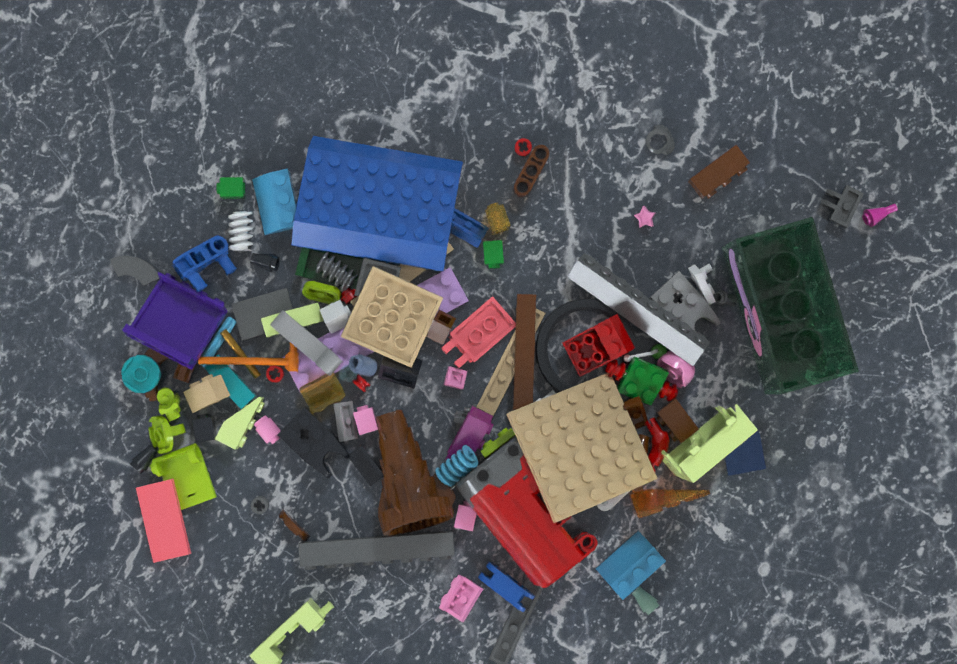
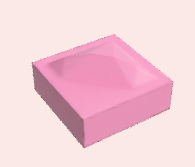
M448 366L444 385L463 390L467 371Z

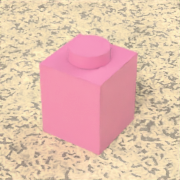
M368 405L358 407L357 412L353 414L359 435L378 430L373 407L368 408Z
M463 501V504L459 503L454 527L473 531L477 514L466 501Z

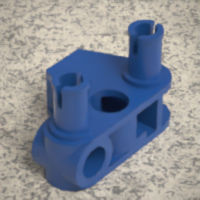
M219 235L181 254L172 262L173 268L181 280L184 282L189 280L196 289V292H200L208 286L199 273L213 262H219L227 276L237 270L228 257L227 241Z

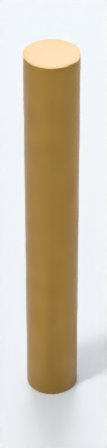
M227 329L220 332L221 336L238 357H247ZM245 365L255 379L261 375L254 365Z

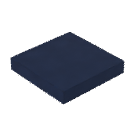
M756 431L724 458L728 476L766 469L759 431Z

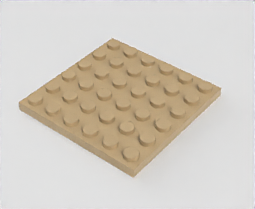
M608 373L506 414L554 523L658 479L628 411H625L623 408L624 402L612 377H608Z

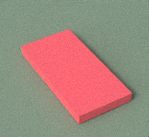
M174 479L137 487L136 491L153 563L191 554Z

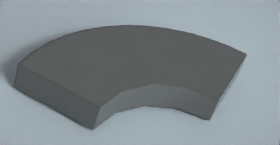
M119 256L110 259L118 277L133 276L143 286L160 279L157 275L158 271L145 260L133 256Z

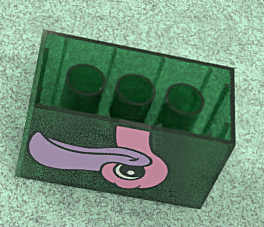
M813 217L737 238L722 247L765 394H785L859 372Z

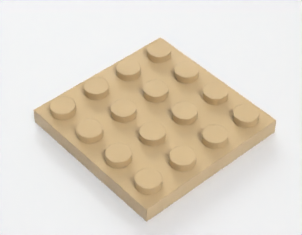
M372 266L341 337L412 368L443 297Z

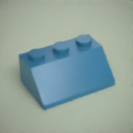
M283 169L252 179L264 235L293 229L297 201L290 171Z
M637 531L604 560L596 570L621 599L624 600L663 565L666 560Z

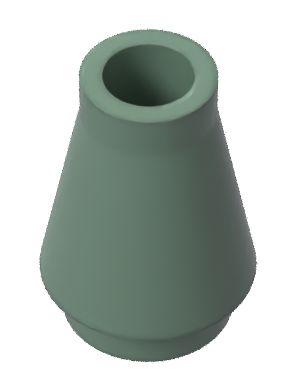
M641 586L632 593L643 613L646 612L647 615L659 606L658 600Z

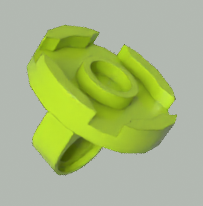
M163 415L153 416L149 420L152 423V427H148L149 436L153 447L159 448V454H165L172 450L173 436L186 433L184 423L170 427Z

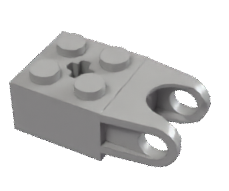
M680 271L675 273L649 297L650 300L656 301L660 307L673 313L677 319L687 323L694 331L695 323L699 318H705L715 326L721 324L707 301ZM674 294H675L676 296L679 295V296L681 297V298H680V301H681L680 303H679V302H676V303L673 302V300H674V296H673V295H674Z

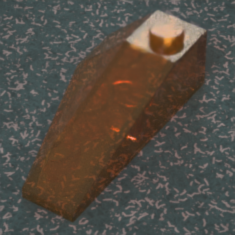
M643 486L633 489L632 493L628 495L635 516L642 518L663 511V507H675L681 504L682 501L689 502L710 494V491L707 489H643Z

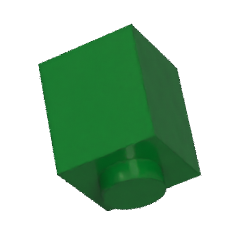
M221 177L220 182L216 185L217 194H220L222 199H244L245 179L243 177Z
M502 240L483 241L484 266H489V269L500 268V265H504Z

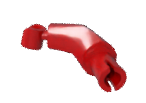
M655 418L649 419L651 423L646 421L645 426L652 435V449L648 458L655 472L654 466L659 467L664 459L661 452L663 450L666 453L668 452L669 435L667 432L662 431Z

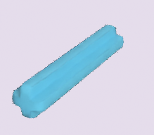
M227 317L201 357H214L225 341L220 332L227 329L230 333L237 323L236 320ZM199 364V365H201L202 367H206L208 364Z

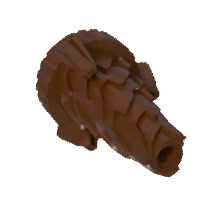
M395 410L377 416L375 419L380 435L379 446L382 456L380 464L384 477L381 480L383 488L378 508V517L383 535H399L444 523L453 518L452 504L456 496L450 486L445 485L438 479L436 472L430 477L427 461L422 458L420 446L414 439L411 426L408 427L403 411Z

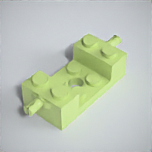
M310 598L250 654V657L256 664H280L283 661L281 657L284 653L277 646L286 637L285 633L288 631L291 634L299 624L308 633L312 629L316 632L325 622L326 614L334 608L333 604L328 601L325 606L320 608Z

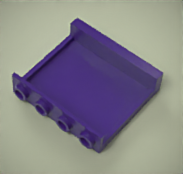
M158 272L159 281L132 324H126L122 331L127 337L192 370L228 311L224 306L225 303L220 299L214 298L213 300L204 291L196 292L188 283L184 281L180 283L176 281L174 276Z

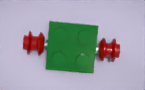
M633 357L627 370L625 363L618 364L617 359L607 364L606 372L608 377L615 375V380L621 379L617 389L623 395L631 398L639 396L641 401L648 405H652L658 393L659 398L662 399L666 396L667 401L675 399L678 395L677 384L673 383L670 386L669 381L666 380L669 372L664 368L637 357Z

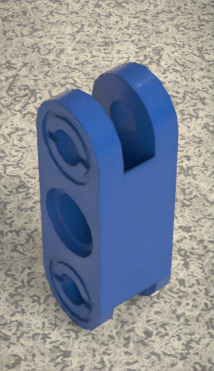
M489 561L486 567L494 573L493 576L490 578L481 572L478 578L514 607L524 612L526 608L521 603L522 599L526 596L533 600L535 595L497 565Z

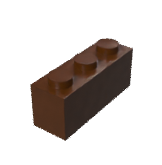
M735 145L693 176L688 182L701 199L705 196L709 199L717 193V187L722 185L724 188L733 181L731 177L736 173L740 176L747 171L746 166L750 162L739 147Z

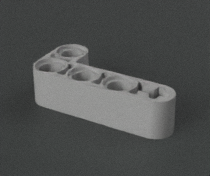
M284 310L270 324L329 376L343 362L332 350Z

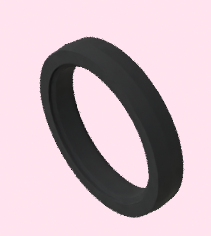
M584 298L564 303L549 314L539 330L536 341L538 366L547 382L559 392L574 386L563 381L553 370L548 358V340L555 325L570 313L591 310L602 313L609 318L618 314L635 349L626 354L630 356L637 354V341L630 322L600 300ZM632 359L629 362L623 361L625 363L626 370L630 365ZM614 376L613 380L616 384V387H618L621 379L615 380Z

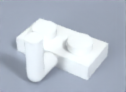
M695 264L689 267L690 277L695 282L703 298L709 305L716 302L713 297L715 292L712 286L706 282V279H708L706 274L713 270L711 265L707 264L700 269Z

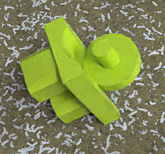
M169 388L160 389L157 393V399L160 403V414H166L169 422L179 418V412L181 411L179 394H174Z

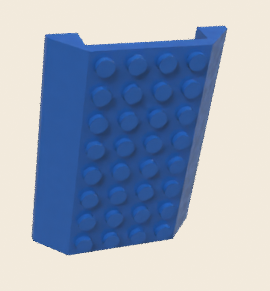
M313 136L308 147L294 217L291 245L444 272L463 162Z

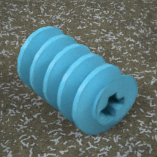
M464 445L462 450L457 451V455L453 454L451 459H447L446 463L440 465V468H436V475L445 485L454 486L456 482L460 481L461 478L478 466V459L474 451L469 446Z

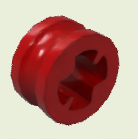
M526 138L519 139L515 144V152L519 156H527L532 150V144ZM523 142L527 144L526 148L528 150L526 152L525 150L523 152L519 151L520 147L518 145L520 143L522 145Z
M273 365L267 369L266 377L269 381L277 383L283 379L284 371L281 367ZM276 368L279 370L280 377H276L274 380L271 378L270 372Z
M359 374L356 380H352L363 392L366 391V387L371 386Z

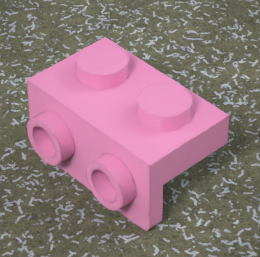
M458 575L451 582V588L448 593L442 597L439 608L464 622L483 588L468 578Z

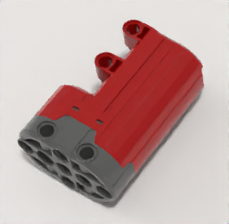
M516 435L454 485L521 570L536 586L547 588L597 547L596 537L588 532L583 531L573 538L570 537L562 525L571 516L556 523L553 522L547 507L537 496L540 490ZM589 537V543L583 546V540Z

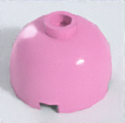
M668 351L657 360V366L669 372V377L666 380L671 384H677L678 388L686 387L694 377L695 365H690L672 351Z

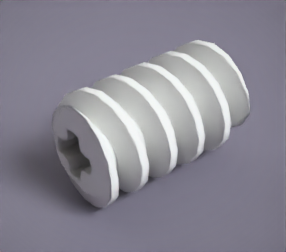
M233 212L234 214L228 216V219L233 220L228 226L234 228L229 231V234L234 236L229 239V242L234 243V245L229 246V250L253 251L248 249L249 246L253 245L252 242L248 241L253 235L247 233V231L253 230V227L247 226L248 223L253 222L252 219L247 218L253 212Z

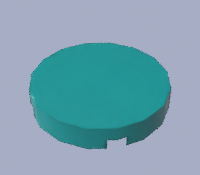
M136 355L130 357L124 363L121 370L122 381L129 390L135 393H146L158 385L161 378V370L153 358L147 355Z

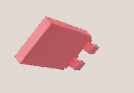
M492 296L449 333L450 336L448 338L450 341L441 349L445 354L450 352L455 346L463 355L454 362L455 366L459 369L467 361L475 363L516 327V322Z

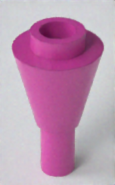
M892 204L885 208L865 209L862 218L866 225L873 227L888 214L897 211L898 208L896 204Z

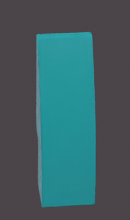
M208 364L204 367L213 377L222 376L229 391V397L240 409L246 407L257 397L229 365Z

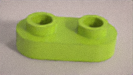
M315 281L306 282L302 289V294L307 299L326 304L334 303L340 300L341 291L337 287Z

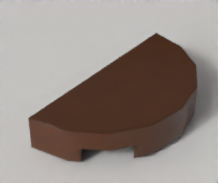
M284 509L279 513V518L284 521V524L296 536L298 535L303 541L310 537Z

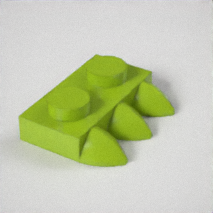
M507 428L503 429L497 434L499 438L495 441L490 439L483 444L481 453L485 458L489 457L515 436L512 428L509 430Z

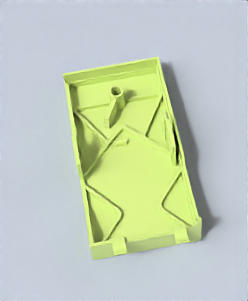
M737 404L735 405L736 412L731 407L724 409V407L718 405L715 409L719 413L700 427L697 432L678 445L669 454L665 450L661 452L664 456L663 462L675 476L694 483L758 429Z

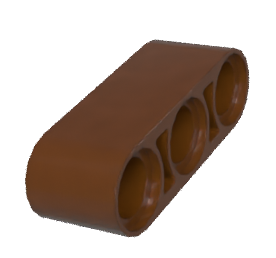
M545 145L535 146L514 184V193L518 197L528 196L549 157V149ZM538 150H543L546 153V157L538 159L535 153ZM534 167L537 173L534 176H530L527 174L526 169ZM518 184H526L528 190L524 193L519 192L517 189Z

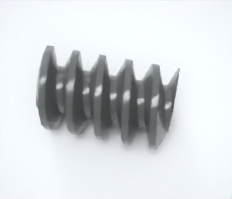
M326 252L317 264L316 273L319 274L323 271L322 277L326 278L329 276L328 281L330 283L336 280L335 287L342 284L341 291L344 292L353 284L358 274L353 277V269L347 272L348 265L340 267L341 260L334 263L335 256L333 255L328 258L329 252Z

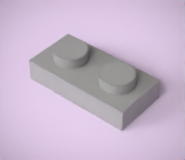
M353 402L335 403L334 411L339 442L358 439L353 414Z

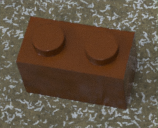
M672 399L656 412L658 415L656 417L657 421L662 427L666 425L670 431L668 435L674 442L682 443L699 430L677 399Z

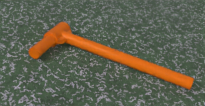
M290 342V352L285 355V358L200 357L198 364L285 366L290 372H298L299 352H297V347Z

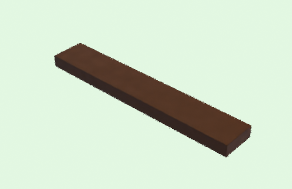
M517 294L513 410L533 403L535 294Z

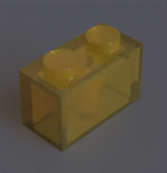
M498 202L488 205V208L485 210V217L491 235L510 230L511 225L504 205H499Z

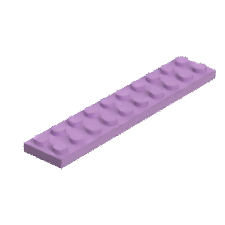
M451 267L417 285L443 297L438 311L441 310L448 313L468 302ZM344 328L332 334L329 332L318 338L343 361L332 375L348 367L352 356L358 354L368 356L374 353L370 349L342 338L341 334ZM299 349L297 350L299 352L298 372L289 371L301 392L329 377V375Z

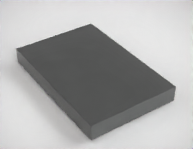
M287 288L231 304L242 341L265 334L261 318L278 314L282 310L288 311L293 309Z

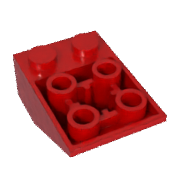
M618 314L562 342L580 377L635 349Z

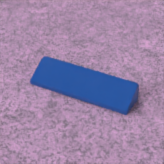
M454 208L450 233L478 248L489 227Z

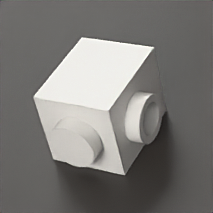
M341 300L320 309L324 322L331 334L343 329L351 314L348 305L343 306Z

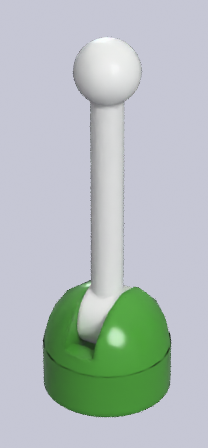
M656 344L651 348L650 352L631 356L626 354L624 361L629 362L633 357L640 358L650 355L654 359L659 360L667 353V349L662 344Z

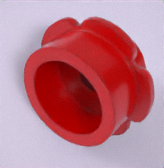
M348 288L341 294V301H344L346 305L350 304V301L357 297L354 295L355 289Z

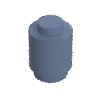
M358 354L350 358L349 368L354 373L371 377L377 371V361L374 358Z

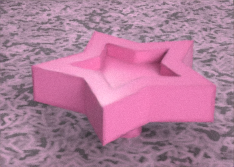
M643 206L641 212L634 215L639 220V228L644 225L654 226L652 218L655 212H649Z

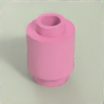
M266 415L254 424L255 430L266 444L269 442L274 444L280 439L278 434L281 430Z

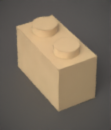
M212 374L202 378V383L197 381L190 384V389L183 392L192 413L205 409L230 396L222 376L213 377Z

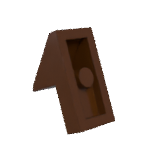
M637 396L625 401L623 408L625 411H628L635 429L645 426V422L648 419L640 397Z

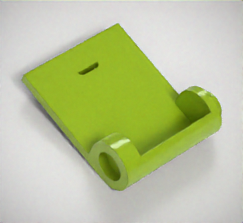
M196 443L152 459L150 468L153 474H156L158 477L162 476L163 481L174 479L181 510L217 497L201 450Z

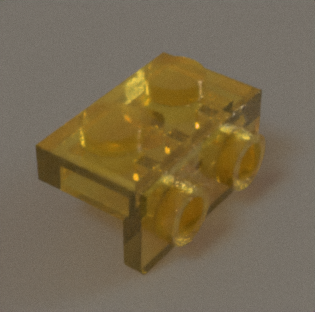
M334 372L331 376L325 374L299 388L312 414L323 411L328 405L338 403L346 396Z

